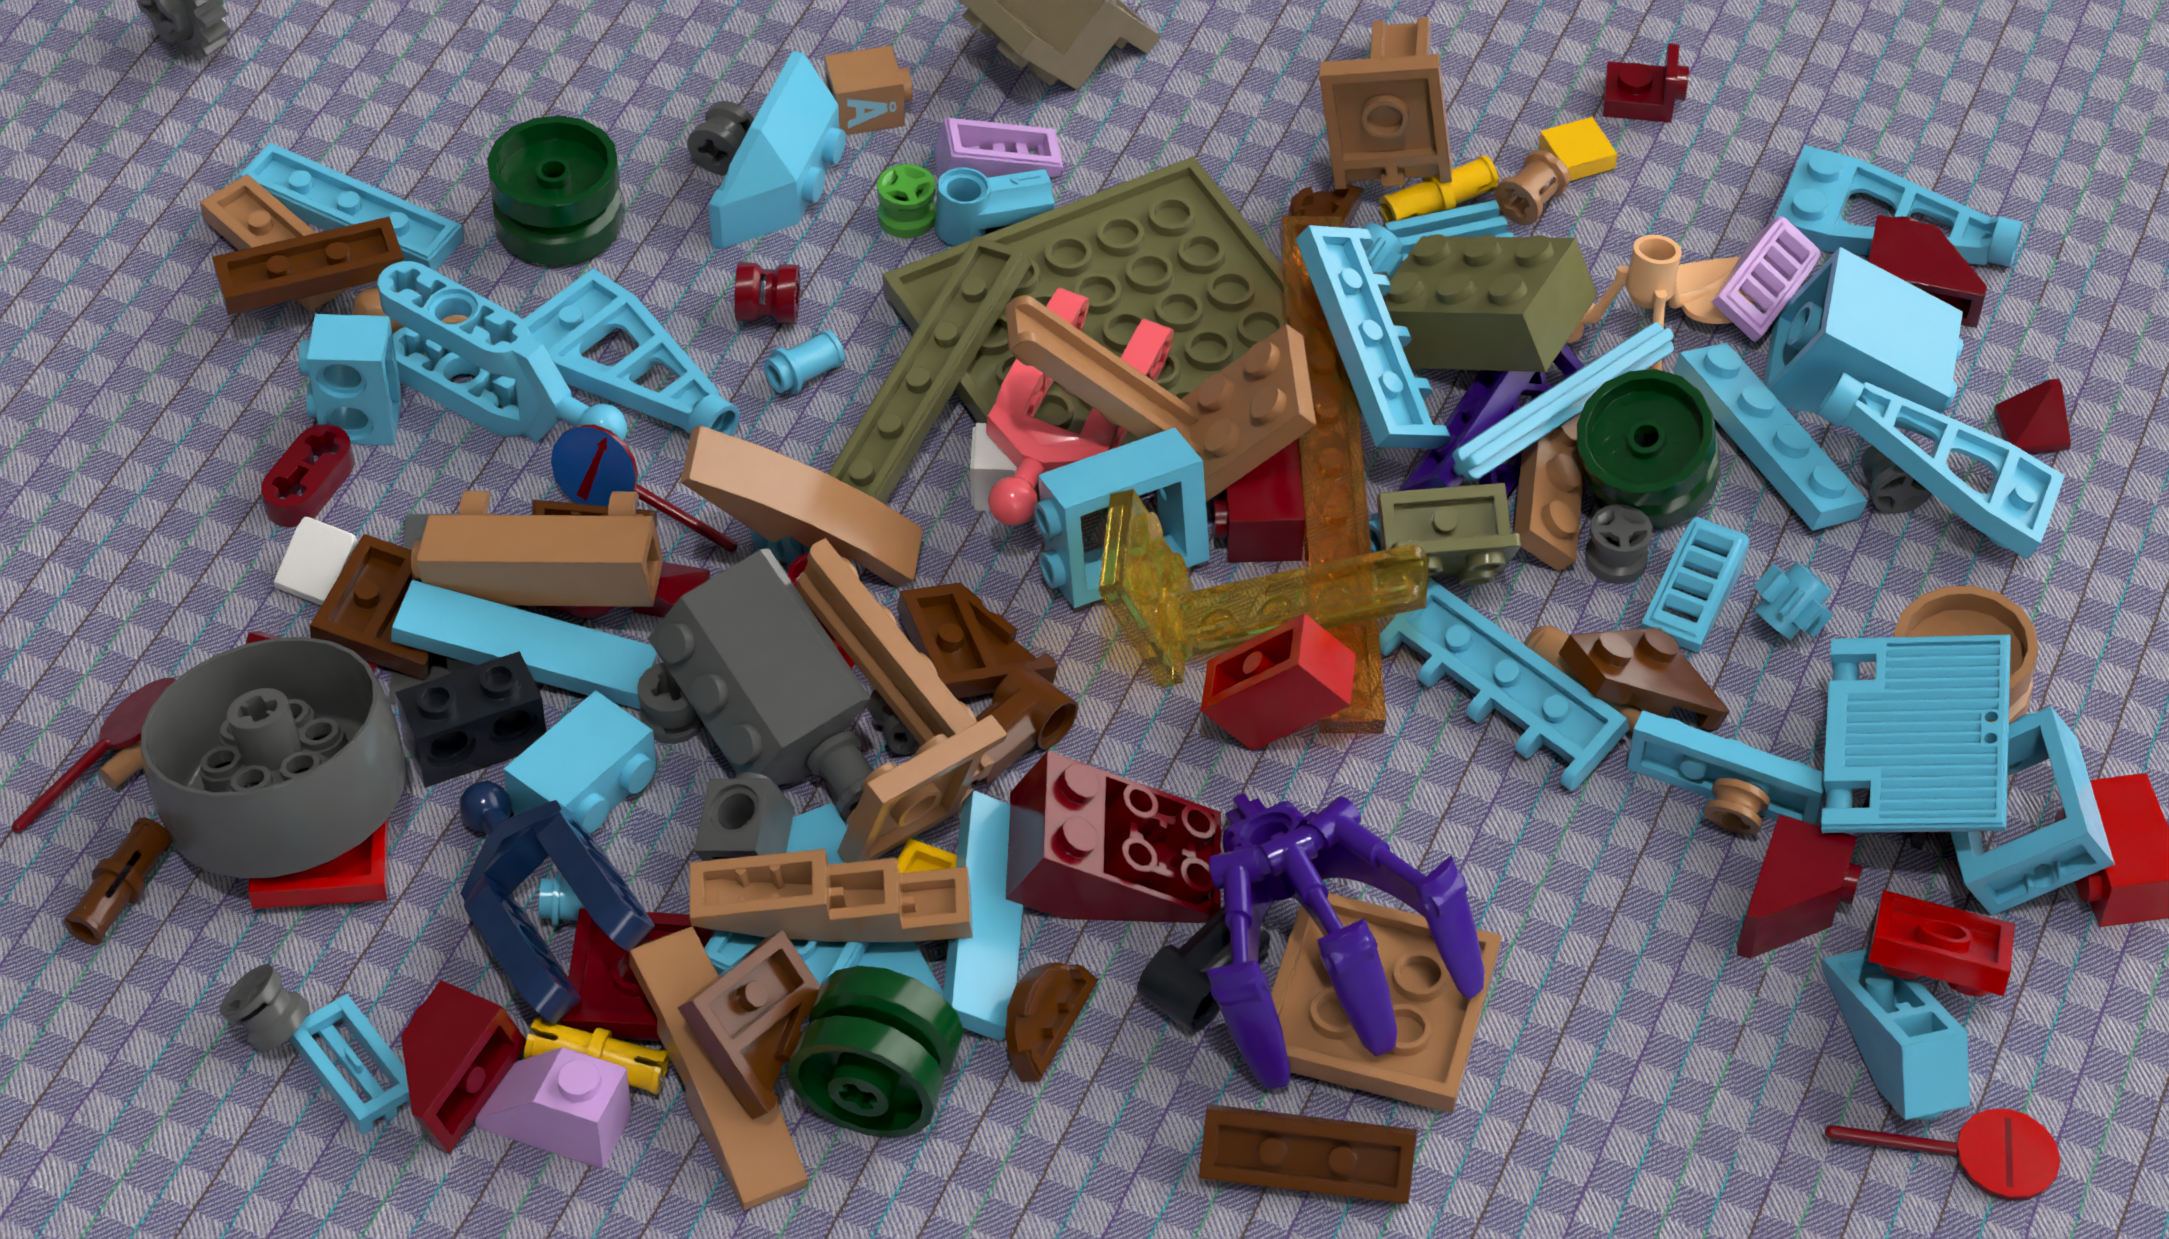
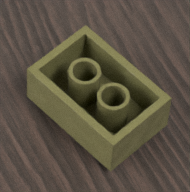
M1435 234L1422 236L1396 273L1389 280L1391 285L1390 292L1382 297L1393 325L1406 326L1412 338L1411 342L1403 347L1410 368L1546 372L1598 294L1576 238H1552L1543 235L1532 237H1495L1493 235L1453 237Z

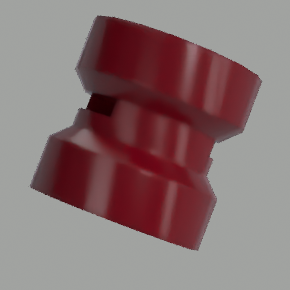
M738 262L734 294L736 321L755 322L761 316L773 317L777 323L797 324L800 305V266L780 264L775 269H763L758 263ZM764 281H766V288H765V305L763 304V300H764Z

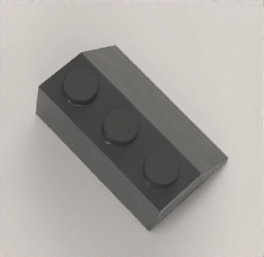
M769 548L756 551L681 596L648 637L655 651L737 774L745 772L761 774L770 778L775 785L801 782L810 772L806 762L813 750L826 739L843 732L871 700V697Z

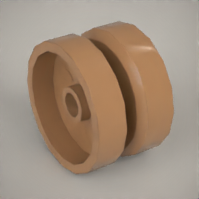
M1973 585L1944 586L1920 595L1902 611L1893 637L2010 635L2009 724L2027 714L2031 704L2032 678L2036 670L2039 648L2036 628L2022 607L2001 593Z

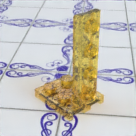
M1130 489L1110 494L1098 592L1158 685L1163 687L1184 682L1187 657L1234 648L1304 613L1321 627L1327 629L1426 608L1429 558L1420 546L1406 545L1193 591L1194 585L1188 577L1185 561L1180 553H1173L1163 537L1159 518L1154 512H1148L1136 491Z

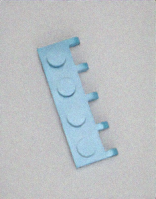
M1309 225L1295 240L1375 446L1434 449L1446 445L1451 440L1447 427L1445 425L1432 424L1423 401L1432 393L1429 381L1426 378H1414L1403 347L1412 340L1406 326L1393 325L1382 296L1391 290L1389 280L1386 275L1373 274L1365 254V250L1373 244L1369 230Z
M1431 578L1387 625L1375 641L1374 648L1384 656L1390 655L1401 642H1404L1426 658L1427 661L1421 667L1417 679L1427 687L1434 686L1446 673L1473 692L1476 696L1468 705L1466 715L1476 723L1484 720L1495 708L1524 729L1525 732L1515 746V751L1524 758H1530L1544 744L1568 761L1570 765L1563 772L1560 784L1570 791H1574L1581 785L1630 729L1625 716L1601 699L1595 698L1590 691Z

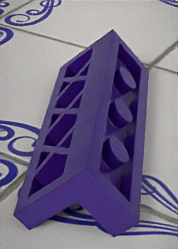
M1566 344L1553 361L1564 374L1562 380L1584 367L1583 363ZM1481 370L1444 424L1448 429L1451 440L1442 447L1427 449L1399 491L1458 487L1465 477L1463 475L1458 476L1453 469V465L1456 464L1453 452L1519 409L1517 399L1520 395L1531 396V400L1553 387L1554 385H1547L1545 372ZM1522 451L1509 459L1506 464H1501L1481 477L1479 484L1505 483L1506 495H1508L1520 476Z

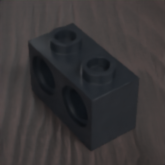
M520 651L395 692L403 741L424 788L516 758L546 733L542 696Z

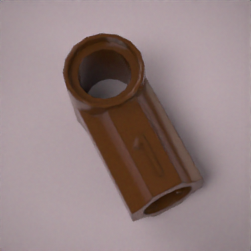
M1027 665L1019 666L1011 671L996 689L992 704L976 716L978 722L992 714L1008 735L1004 742L987 751L994 761L989 775L980 781H973L972 784L984 783L987 785L1035 745L1042 749L1051 748L1056 745L1074 724L1078 713L1077 702Z

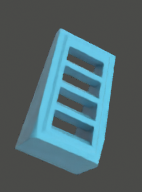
M1693 517L1677 545L1642 620L1640 629L1660 627L1675 639L1678 646L1699 653L1745 567L1750 542L1749 537L1741 532L1700 517ZM1689 567L1704 572L1706 574L1717 577V579L1690 570ZM1677 589H1681L1689 593L1695 594L1697 596L1703 597L1707 599V601L1683 593L1681 591H1678ZM1670 607L1699 619L1695 623L1668 613L1666 609Z

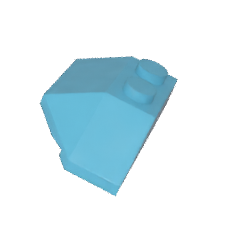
M791 52L732 159L719 189H716L709 202L711 246L724 249L798 224L809 203H816L820 199L825 183V173L830 164H837L842 157L846 133L844 130L839 129L838 103L805 53Z

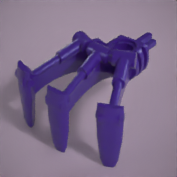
M1244 793L1232 798L1236 808L1225 813L1226 820L1230 826L1223 833L1224 853L1210 856L1209 860L1214 886L1216 889L1224 888L1225 924L1231 932L1232 965L1207 969L1206 971L1211 984L1212 997L1218 1003L1233 1040L1254 1077L1266 1089L1285 1087L1289 1084L1290 1064L1281 1023L1269 990L1267 974L1262 973L1258 964L1262 919L1267 907L1274 903V901L1285 900L1291 897L1296 899L1324 937L1317 940L1321 953L1319 955L1327 970L1338 1000L1362 1045L1374 1056H1380L1394 1049L1397 1038V1026L1389 985L1377 950L1378 945L1365 918L1343 927L1327 899L1328 889L1323 882L1324 879L1343 878L1362 882L1394 896L1426 918L1437 950L1457 990L1466 999H1471L1484 988L1485 970L1476 925L1466 894L1467 885L1464 876L1458 871L1452 856H1449L1431 873L1425 876L1393 854L1388 843L1360 825L1361 816L1358 809L1349 799L1342 796L1337 797L1319 813L1311 811L1306 816L1298 811L1289 801H1282L1266 809L1259 798L1250 801Z

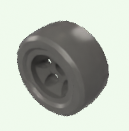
M307 637L273 638L244 644L214 655L189 669L164 690L150 708L141 730L143 771L150 795L166 832L176 849L192 864L214 874L236 878H272L302 872L332 861L361 844L383 825L398 804L405 785V761L400 731L389 700L370 665L357 653L332 641ZM310 767L309 770L303 773L293 774L297 770ZM253 782H260L254 787L244 788Z

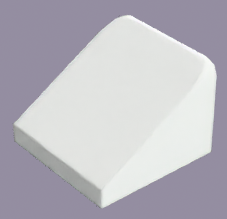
M976 423V427H973L970 464L971 506H974V510L990 511L988 497L992 487L1000 479L1013 477L1017 469L986 433V423Z
M304 517L295 530L275 577V588L322 606L356 548L358 539L352 533L313 518Z

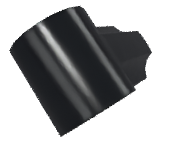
M1224 907L1183 946L1177 948L1170 944L1158 951L1143 970L1137 986L1138 995L1193 1033L1201 1031L1220 1010L1217 1001L1212 997L1211 984L1206 970L1232 965L1231 932L1225 924ZM1262 924L1259 936L1258 959L1269 950L1270 934L1264 929Z

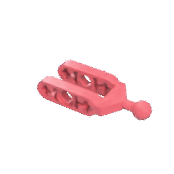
M1059 287L1046 307L1081 331L1087 316L1089 299ZM1143 319L1124 350L1121 359L1156 382L1168 357L1174 330ZM1017 359L1001 385L996 402L988 415L986 433L1017 467L1013 477L1000 479L992 487L988 497L989 509L993 517L1004 525L1012 526L1026 523L1034 516V504L1038 502L1037 493L1034 488L1038 483L1039 474L1120 447L1128 433V430L1122 426H1115L1109 423L1100 411L1094 407L1080 435L1034 418L1054 380L1035 367L1026 366Z

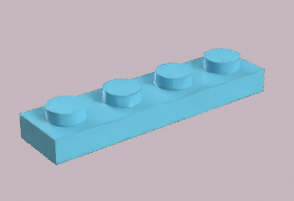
M1727 342L1680 352L1673 372L1676 375L1682 376L1702 392L1713 413V418L1812 531L1860 519L1868 500Z

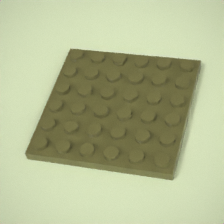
M1194 156L980 237L1028 252L1031 265L1008 303L1018 296L1027 295L1046 307L1059 287L1085 296L1089 299V308L1081 331L1119 358H1121L1143 319L1173 329L1172 345L1164 367L1155 383L1179 399H1182L1203 384L1209 376L1218 373L1245 354L1255 343L1266 339L1287 324L1303 335L1316 422L1359 405L1327 321ZM971 241L882 274L884 293L913 333H915ZM1006 306L955 388L956 393L977 422L986 423V425L988 415L996 402L1001 385L1016 360V357L1009 350L1007 342ZM1054 381L1034 418L1080 435L1093 407L1077 396L1068 395ZM1128 431L1121 446L1140 439ZM1037 483L1034 490L1037 493L1038 502H1040L1039 484Z

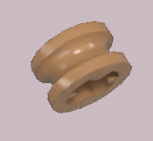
M1718 778L1715 780L1712 786V793L1716 799L1706 803L1704 808L1706 818L1715 825L1731 832L1745 835L1759 833L1762 819L1758 813L1768 810L1770 804L1769 796L1760 788L1738 779Z

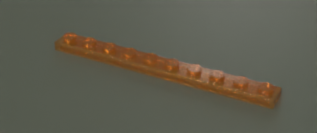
M1282 216L1279 233L1287 325L1303 335L1316 420L1315 427L1297 438L1305 512L1304 550L1310 618L1356 654L1351 704L1336 714L1318 720L1319 733L1383 734L1386 724V709L1358 400L1295 240L1309 225L1342 227V217Z

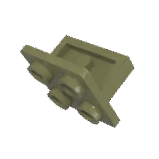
M1505 483L1380 492L1377 497L1383 561L1378 568L1379 583L1395 582L1397 590H1419L1430 578L1457 577L1458 584L1464 586L1493 582L1496 580L1495 574L1502 573L1521 548L1520 534H1511Z

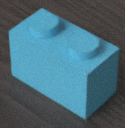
M595 690L504 768L506 791L509 794L511 811L518 815L557 800L573 813L577 821L588 833L594 832L603 824L612 809L631 793L635 794L643 790L657 771L653 730Z

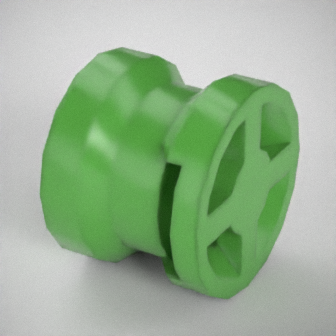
M912 164L895 165L886 169L879 176L877 182V194L880 201L878 206L879 225L886 233L904 239L916 238L926 234L935 224L936 208L933 200L936 195V184L933 175L925 168Z

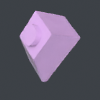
M565 1047L517 1061L512 1065L475 1119L476 1127L604 1169L632 1116L627 1068Z

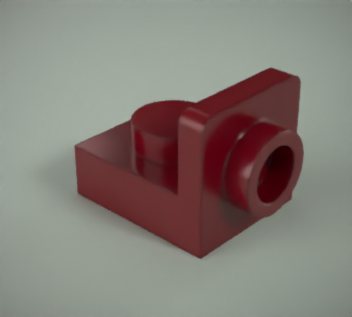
M1668 43L1664 66L1607 61L1603 117L1671 123L1675 100L1685 101L1688 88L1689 66L1679 65V44Z

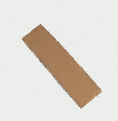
M701 425L691 430L680 483L771 543L791 536L810 549L814 543L826 538L841 557L855 560L896 588L914 581L923 532L921 526L872 496L785 455Z
M825 849L690 862V922L694 927L760 937H769L783 930L789 939L825 942H913L973 938L971 882L968 867L900 873L897 858L829 864Z
M693 926L633 948L629 952V966L657 1016V1034L686 1086L685 1102L743 1211L806 1187L808 1178L778 1103L776 1102L775 1107L767 1114L752 1120L677 1008L718 976Z

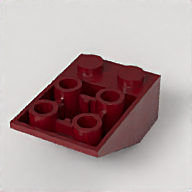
M1048 750L1010 792L1006 880L1007 900L1062 919L1207 923L1221 910V889H1216L1209 866L1210 856L1221 854L1220 811Z

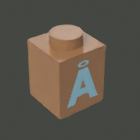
M892 45L824 55L825 85L838 103L839 129L844 130L846 135L905 126L904 102L913 101L912 81L908 67H898Z

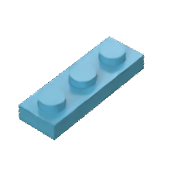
M1642 710L1634 727L1627 764L1628 770L1714 800L1716 797L1712 793V786L1715 780L1718 778L1738 779L1760 788L1769 796L1770 804L1768 810L1758 813V815L1777 821L1780 814L1817 825L1826 794L1824 772L1810 768L1802 762L1790 761L1749 747L1740 741L1726 739L1685 725L1679 720L1664 718Z

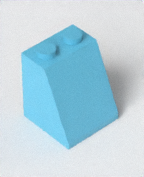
M1839 247L1796 292L1775 318L1763 384L1785 408L1817 413L1828 390L1837 377L1844 372L1863 384L1867 382L1942 414L1951 404L1957 390V383L1953 381L1955 362L1963 347V340L1959 338L1963 312ZM1894 424V427L1906 429V428H1903V427H1901V426H1899V425Z

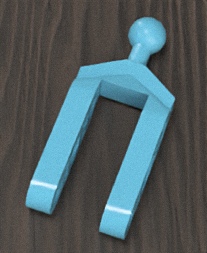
M414 261L394 263L385 268L379 275L377 285L383 312L390 316L392 320L405 326L393 333L400 382L490 432L503 437L524 435L538 442L562 419L573 426L595 424L611 430L624 441L627 433V422L623 413L613 405L597 404L589 407L572 398L571 390L543 343L533 339L526 322L518 315L431 268ZM451 315L468 317L465 321L457 324L441 322V320ZM459 374L476 376L475 379L467 383L449 381L452 377Z

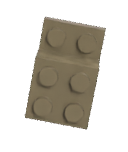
M959 0L967 7V10L962 15L967 22L988 37L992 34L1000 42L997 45V49L1021 68L1027 66L1033 73L1051 86H1053L1057 79H1060L1078 90L1114 44L1123 50L1129 42L1148 54L1161 38V35L1121 0Z

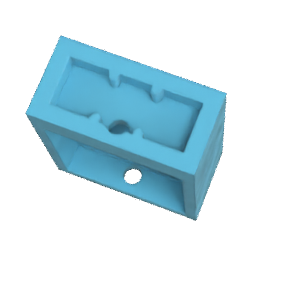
M1175 427L1038 475L1040 502L1034 504V515L1037 525L1044 536L1045 551L1039 554L1040 568L1049 587L1052 589L1058 587L1073 608L1210 560L1203 460ZM1157 490L1158 528L1084 553L1080 516Z
M2052 706L2036 713L2025 714L2009 724L2008 776L2050 759L2067 818L1988 852L1984 851L1979 831L1951 832L1964 884L1992 916L2115 865L2078 739Z

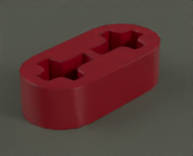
M330 424L315 425L303 431L295 439L261 483L264 509L270 521L278 526L297 527L304 517L314 519L348 478L354 467L351 441L345 430ZM314 456L319 457L316 462H314ZM300 488L302 492L301 496L296 494L300 490Z

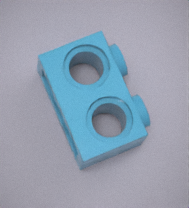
M315 314L311 338L302 339L299 347L300 375L310 377L306 394L308 418H317L318 425L330 424L345 430L350 437L351 444L395 446L403 400L390 316Z

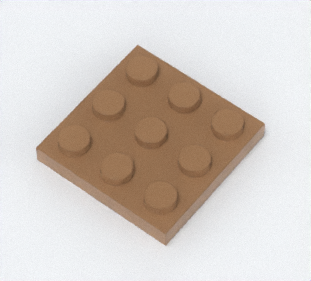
M1328 893L1327 899L1343 927L1365 918L1378 945L1377 950L1389 985L1397 1026V1038L1394 1049L1380 1056H1374L1362 1045L1338 1000L1327 970L1319 956L1321 953L1317 940L1324 936L1300 904L1271 992L1283 1031L1290 1072L1453 1113L1499 956L1502 935L1476 929L1485 970L1484 988L1473 998L1466 999L1457 990L1437 950L1425 917Z

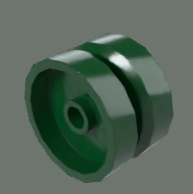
M560 115L539 117L511 127L494 142L488 155L487 163L496 236L509 252L531 263L548 266L576 264L599 255L616 240L623 224L616 146L604 130L583 119Z
M1658 369L1628 371L1605 382L1586 401L1577 422V448L1581 463L1584 466L1587 486L1599 508L1602 509L1605 506L1615 504L1629 505L1641 510L1649 517L1653 529L1669 528L1693 517L1712 498L1721 476L1720 449L1715 434L1713 413L1702 392L1682 376Z
M853 966L835 970L821 983L811 1007L808 1026L801 1031L791 1055L787 1075L795 1093L813 1111L838 1126L865 1135L898 1138L915 1135L931 1123L942 1094L944 1077L950 1074L961 1045L964 1029L957 1011L938 992L913 977L886 968Z

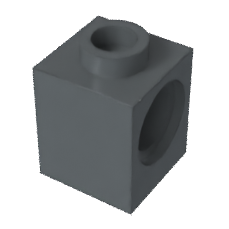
M745 772L737 774L735 778L709 779L694 852L702 861L786 853L795 807L770 778L761 774Z

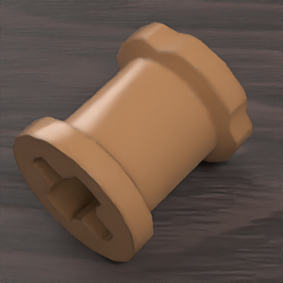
M1542 149L1534 150L1525 158L1522 169L1514 177L1504 178L1496 186L1495 200L1501 212L1513 222L1521 225L1532 224L1542 214L1543 205L1550 198L1559 197L1567 190L1571 180L1570 174L1563 161L1555 157L1551 152Z

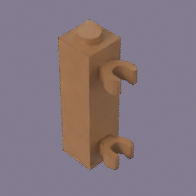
M464 491L460 501L459 515H429L422 540L415 541L412 547V573L416 579H421L422 583L509 606L653 607L664 561L653 516L636 514L639 499L638 492L613 491L611 493L608 516L496 515V513H487L491 497L490 491Z

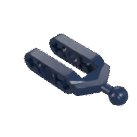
M491 781L476 782L467 787L460 797L459 812L461 819L470 829L480 833L486 832L488 837L460 894L465 900L464 908L520 995L542 1017L553 1024H557L581 1000V996L511 893L550 856L591 918L606 935L624 950L630 952L655 928V925L596 840L577 821L573 813L557 800L509 818L511 802L509 794L505 789Z

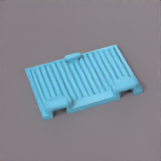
M2010 635L1831 639L1830 656L1833 674L1832 681H1829L1824 763L1826 806L1822 808V833L2006 831ZM1859 662H1876L1875 680H1859ZM1870 788L1869 808H1852L1853 789Z

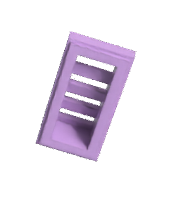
M944 118L935 145L934 154L939 179L947 170L963 167L978 170L987 178L1046 169L1049 177L1061 176L1064 168L1056 131L1052 128ZM1036 149L1037 155L1029 154L1028 150Z
M1779 216L1752 238L1711 303L1751 340L1756 342L1763 336L1809 275L1820 258L1821 251L1785 217ZM1738 290L1743 291L1761 310L1759 311Z

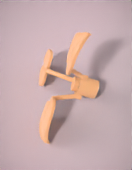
M1661 235L1642 236L1634 242L1630 266L1620 265L1617 267L1614 281L1595 307L1593 302L1566 344L1581 339L1584 323L1595 324L1600 320L1624 285L1630 293L1631 300L1636 305L1653 309V323L1657 322L1663 328L1666 301L1670 308L1677 309L1681 307L1689 318L1698 322L1708 324L1733 323L1711 301L1740 257L1680 264L1682 250L1674 240ZM1739 289L1738 291L1753 304V301ZM1662 360L1650 367V369L1662 371Z

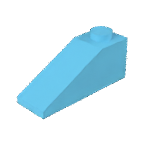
M1870 948L1821 958L1823 974L1877 1089L1904 1120L1912 1118L1918 1120L1934 1119L1941 1116L1945 1111L1970 1106L1967 1031L1917 979H1904L1885 972L1880 967V964L1869 962Z

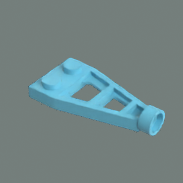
M1804 145L1774 219L1779 216L1785 217L1821 251L1835 253L1841 247L1853 254L1869 255L1875 227L1851 225L1842 219V214L1850 195L1866 193L1890 204L1896 211L1894 217H1910L1912 213L1919 212L1953 227L1950 236L1947 238L1969 264L1986 265L1987 262L2010 268L2018 249L2024 223L2002 216L1991 218L1862 159Z
M592 268L523 319L533 339L543 343L567 384L681 427L690 435L691 430L700 425L731 436L734 434L740 419L739 409L719 395V390L634 294L596 269ZM616 328L626 331L638 345L637 349L614 366H606L581 355ZM659 362L678 377L677 380L660 393L634 383L636 379Z
M1844 372L1837 377L1817 410V415L1837 427H1851L1970 525L1986 534L1996 545L2011 549L2027 560L2031 557L2042 542L2065 475L2007 441L1867 382L1863 384ZM1894 424L1934 440L1930 455L1898 431ZM1950 452L1961 453L1984 463L1991 469L1994 476L1987 494L1973 490L1949 469L1946 460Z

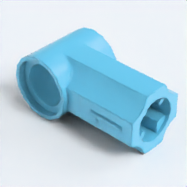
M967 167L947 170L940 176L937 186L935 233L947 244L957 246L971 241L974 236H984L987 228L1016 224L1053 210L1055 202L1052 194V183L1046 169L989 178L978 170Z

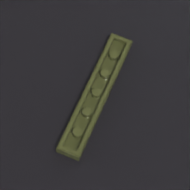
M977 236L973 237L827 473L828 475L886 504L1031 264L1027 251Z

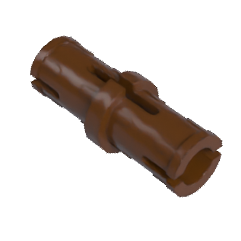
M138 818L132 825L129 834L121 842L110 858H103L98 862L92 871V884L81 897L74 910L69 912L63 923L70 934L86 944L99 945L104 939L105 933L127 903L133 904L139 900L145 891V878L155 866L162 853L172 844L171 838L162 825L148 818ZM127 864L130 865L132 868L114 894L107 898L105 893Z

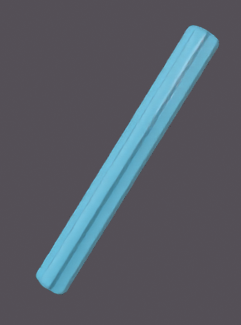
M1657 322L1649 324L1461 445L1453 452V458L1456 463L1453 465L1455 473L1458 476L1463 475L1469 482L1477 481L1581 413L1586 401L1605 382L1628 371L1647 370L1670 355L1674 350L1671 341L1674 338L1673 332L1670 328L1664 329Z

